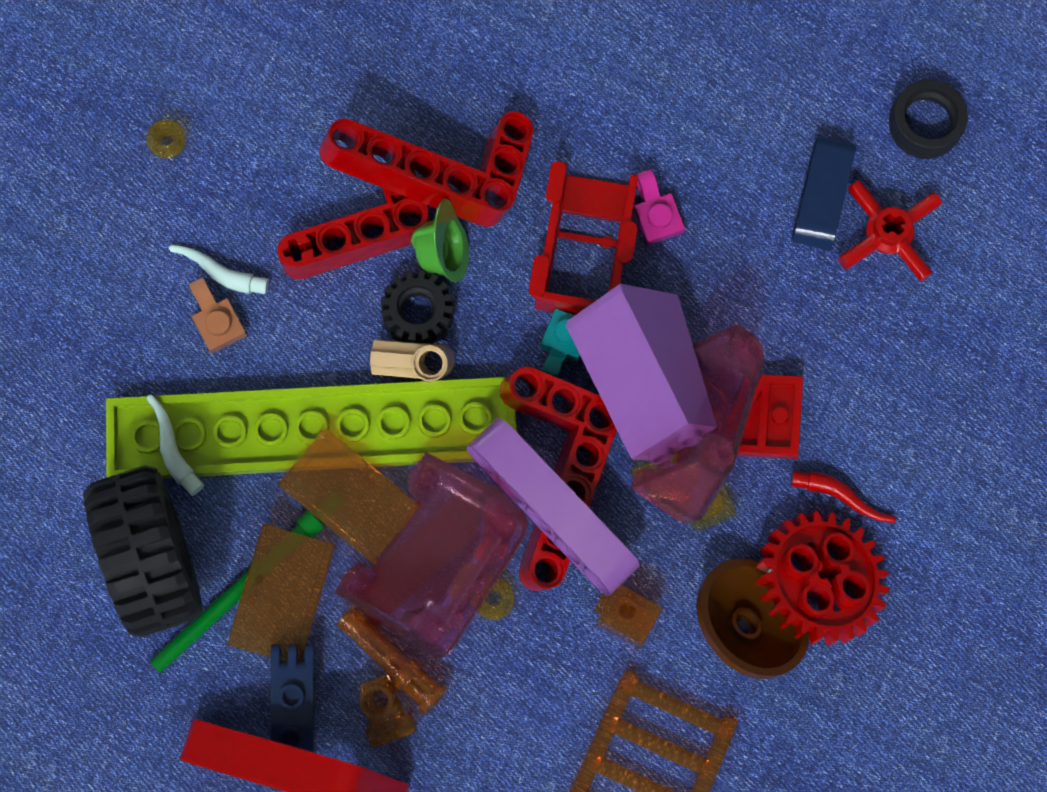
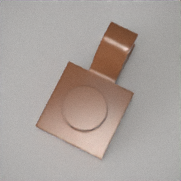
M203 277L188 284L202 310L191 317L211 354L247 337L228 298L216 303Z

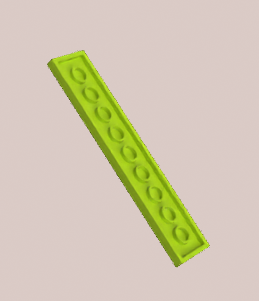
M505 377L154 396L162 405L171 421L179 453L195 471L197 477L476 462L469 454L467 446L496 418L503 419L517 432L516 411L507 406L500 397V384ZM147 396L106 398V478L142 466L157 468L162 479L173 478L167 470L160 452L159 423L154 408L147 401Z

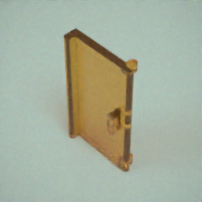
M328 429L322 430L319 433L318 438L278 482V486L373 565L377 564L378 557L421 507Z
M263 524L227 645L271 658V644H281V661H288V644H298V661H301L335 545L283 530L273 525Z

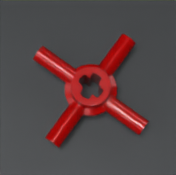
M861 180L854 182L847 190L869 216L866 225V238L838 257L840 265L845 270H848L876 250L883 254L898 253L919 282L931 276L933 272L910 243L914 237L913 224L941 206L942 201L935 192H932L906 211L896 207L882 208ZM893 228L896 231V233L894 231L886 233L884 229L888 231Z

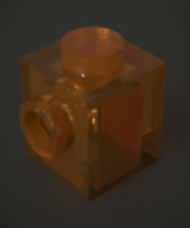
M620 585L611 596L603 593L594 612L601 615L596 625L640 650L663 608Z

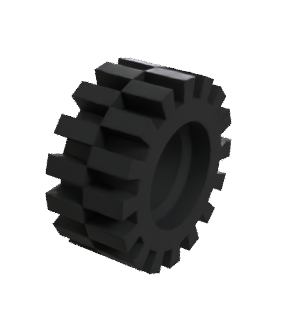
M419 270L418 275H412V271L405 272V278L400 279L397 276L393 279V285H387L385 288V296L381 298V313L387 332L390 331L395 341L429 342L431 344L437 343V338L441 337L443 339L447 335L448 327L451 328L453 324V297L449 293L446 283L444 281L442 283L439 282L438 276L432 273L431 277L426 276V271ZM423 296L430 300L434 307L431 317L422 323L408 321L402 314V307L409 298Z

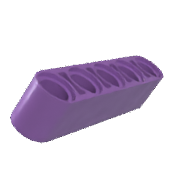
M496 418L467 446L469 454L479 466L602 593L611 596L640 566L632 552L503 419Z

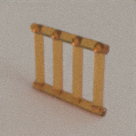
M626 669L616 687L570 792H588L596 773L636 792H676L604 758L614 734L698 773L691 792H710L739 721L727 716L722 720L638 681L639 676L632 670ZM633 696L714 734L715 738L706 758L621 719L630 697Z

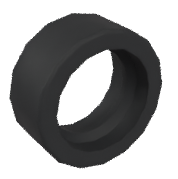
M920 80L907 86L897 97L889 117L890 134L896 145L906 154L920 159L938 158L949 153L963 135L968 121L967 105L960 93L949 84L937 80ZM922 100L939 104L950 117L951 125L949 131L939 139H927L918 136L906 123L905 114L907 108L913 102Z

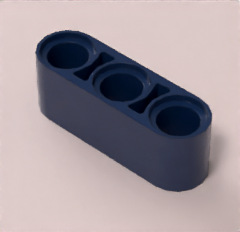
M817 135L791 242L831 251L852 169L856 144Z

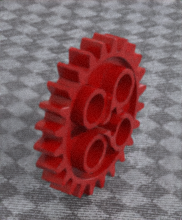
M814 511L808 516V519L803 513H800L792 522L788 519L779 526V530L775 529L767 537L770 543H766L760 548L761 554L766 558H762L756 564V568L766 572V574L756 580V584L768 587V591L760 599L761 601H773L775 605L769 611V616L781 613L784 618L780 628L784 629L790 624L796 626L794 638L796 639L809 632V640L812 645L819 642L822 637H824L827 646L836 643L838 638L844 644L853 639L854 635L859 637L868 630L867 626H871L879 620L876 613L886 607V604L879 598L886 595L890 590L885 585L879 583V581H882L889 575V572L877 569V564L884 559V556H872L870 550L875 546V540L864 543L861 538L865 529L860 528L854 533L849 530V518L845 519L840 525H837L835 513L833 512L826 516L823 521L818 511ZM827 546L835 550L838 560L830 556ZM791 557L800 562L803 572L794 568L791 563ZM843 584L851 588L854 599L846 595ZM807 596L815 599L818 604V610L810 607L807 602Z

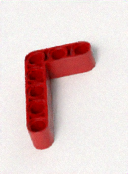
M512 111L503 115L488 137L479 170L345 118L338 119L332 123L320 144L319 154L322 161L333 169L438 209L439 203L443 199H448L452 203L457 217L480 226L491 227L500 222L515 201L533 136V125L530 119L521 112ZM506 133L511 134L515 139L510 138ZM335 140L344 142L348 148L339 146ZM373 155L382 157L386 163L379 162ZM496 165L502 167L506 173L500 171ZM411 169L420 172L423 178L414 175ZM449 184L456 186L460 192L454 191ZM486 198L492 200L497 207L489 204Z
M527 366L517 369L505 377L500 384L499 392L502 401L512 409L568 431L554 472L567 485L573 487L576 495L590 507L617 430L601 397L538 369ZM517 378L524 380L528 384L530 389L528 398L522 397L516 392L514 385ZM554 394L562 396L566 401L565 413H560L553 407L552 398ZM591 409L601 414L603 418L601 429L596 428L590 422L589 415ZM578 447H583L589 453L590 462L587 467L581 465L576 458ZM536 524L520 564L519 577L522 584L529 590L542 591L555 588L561 584L566 575L570 560ZM538 561L544 562L549 568V578L545 583L538 580L535 576L534 570Z
M192 719L179 758L181 761L283 792H408L410 786L355 764L197 719Z

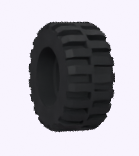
M142 466L90 483L83 493L87 524L109 595H111L116 612L119 614L127 632L132 636L142 638L195 620L203 611L200 589L174 505L157 468Z

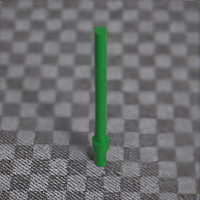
M334 491L311 513L307 510L296 520L298 525L149 661L159 673H162L308 537L313 539L324 529L322 524L346 503L344 499Z

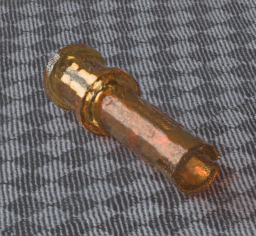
M352 607L337 623L339 629H342L393 678V687L397 691L403 690L420 706L419 712L423 716L428 714L448 692L449 687L446 684L439 685L422 669L424 664L419 659L413 658L410 660L370 623L356 607Z

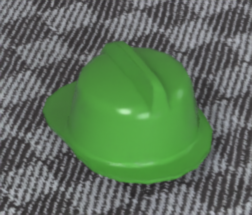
M443 199L439 203L435 219L427 221L417 228L412 234L411 243L422 269L428 273L445 275L451 282H459L464 278L468 269L469 244L466 232L457 218L452 203L448 199Z

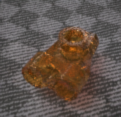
M388 674L358 684L361 694L359 705L361 711L366 715L369 726L364 731L370 748L418 731L412 713H405ZM381 690L386 693L389 699L387 705L381 706L376 703L374 696L377 691Z

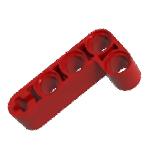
M382 188L386 204L283 237L277 247L281 267L290 278L299 280L412 245L411 238L413 232L429 221L427 205ZM408 215H417L422 219L419 224L411 227L401 223L402 219ZM374 226L384 230L381 236L373 239L363 235L366 229ZM339 238L345 241V245L339 250L331 251L325 248L326 244L332 239ZM314 245H317L319 256L316 257L312 248ZM300 251L302 260L294 262L292 254Z

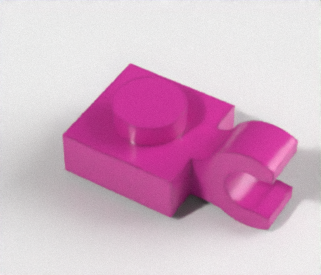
M652 169L636 174L638 175L636 188L643 203L634 205L633 211L646 246L683 234L685 227L672 193L660 197L657 181Z

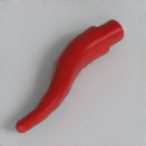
M809 470V472L792 471L791 487L805 488L806 491L832 495L855 512L877 521L895 523L897 520L894 515L880 513L867 505L847 484L831 475Z

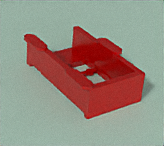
M561 161L552 163L546 190V199L552 203L545 247L543 255H538L534 258L529 283V294L535 298V310L554 313L556 308L575 316L596 301L548 292L557 238L597 244L605 249L615 247L609 291L620 284L623 264L631 262L633 258L637 235V225L631 221L638 175L630 174L629 185L570 176L567 175L566 163ZM562 213L620 222L617 241L612 240L608 236L597 238L559 231Z

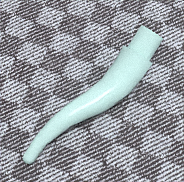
M170 245L169 247L171 252L185 255L198 263L213 280L228 289L246 294H251V292L267 294L269 279L255 277L252 273L228 269L208 255L179 245Z
M150 394L147 396V401L154 408L158 419L160 452L165 466L179 486L182 485L191 496H194L202 490L204 484L197 478L195 471L179 453L171 421L162 405Z

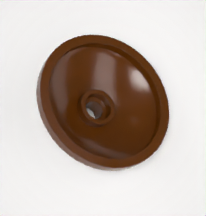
M741 558L725 561L706 575L698 590L697 616L706 641L725 664L743 675L757 679H773L788 673L805 656L809 645V632L796 639L794 638L796 626L790 624L784 629L780 628L784 618L781 613L769 616V611L775 605L773 601H761L760 599L768 591V587L756 584V580L766 574V572L756 568L758 561Z

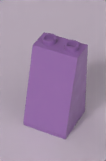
M619 284L566 322L567 330L631 459L650 461L652 465L669 462L674 458V453L684 447H691L700 443L703 440L702 436L717 428L678 294Z

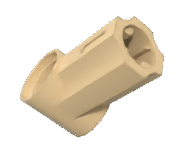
M374 339L370 354L372 375L418 378L428 382L436 381L449 375L455 364L453 352L442 343L427 344ZM429 351L438 353L442 358V368L438 373L431 372L425 365V356Z

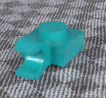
M555 308L542 339L540 349L550 352L542 372L559 378L566 359L578 363L580 354L566 326V322L574 317V315Z

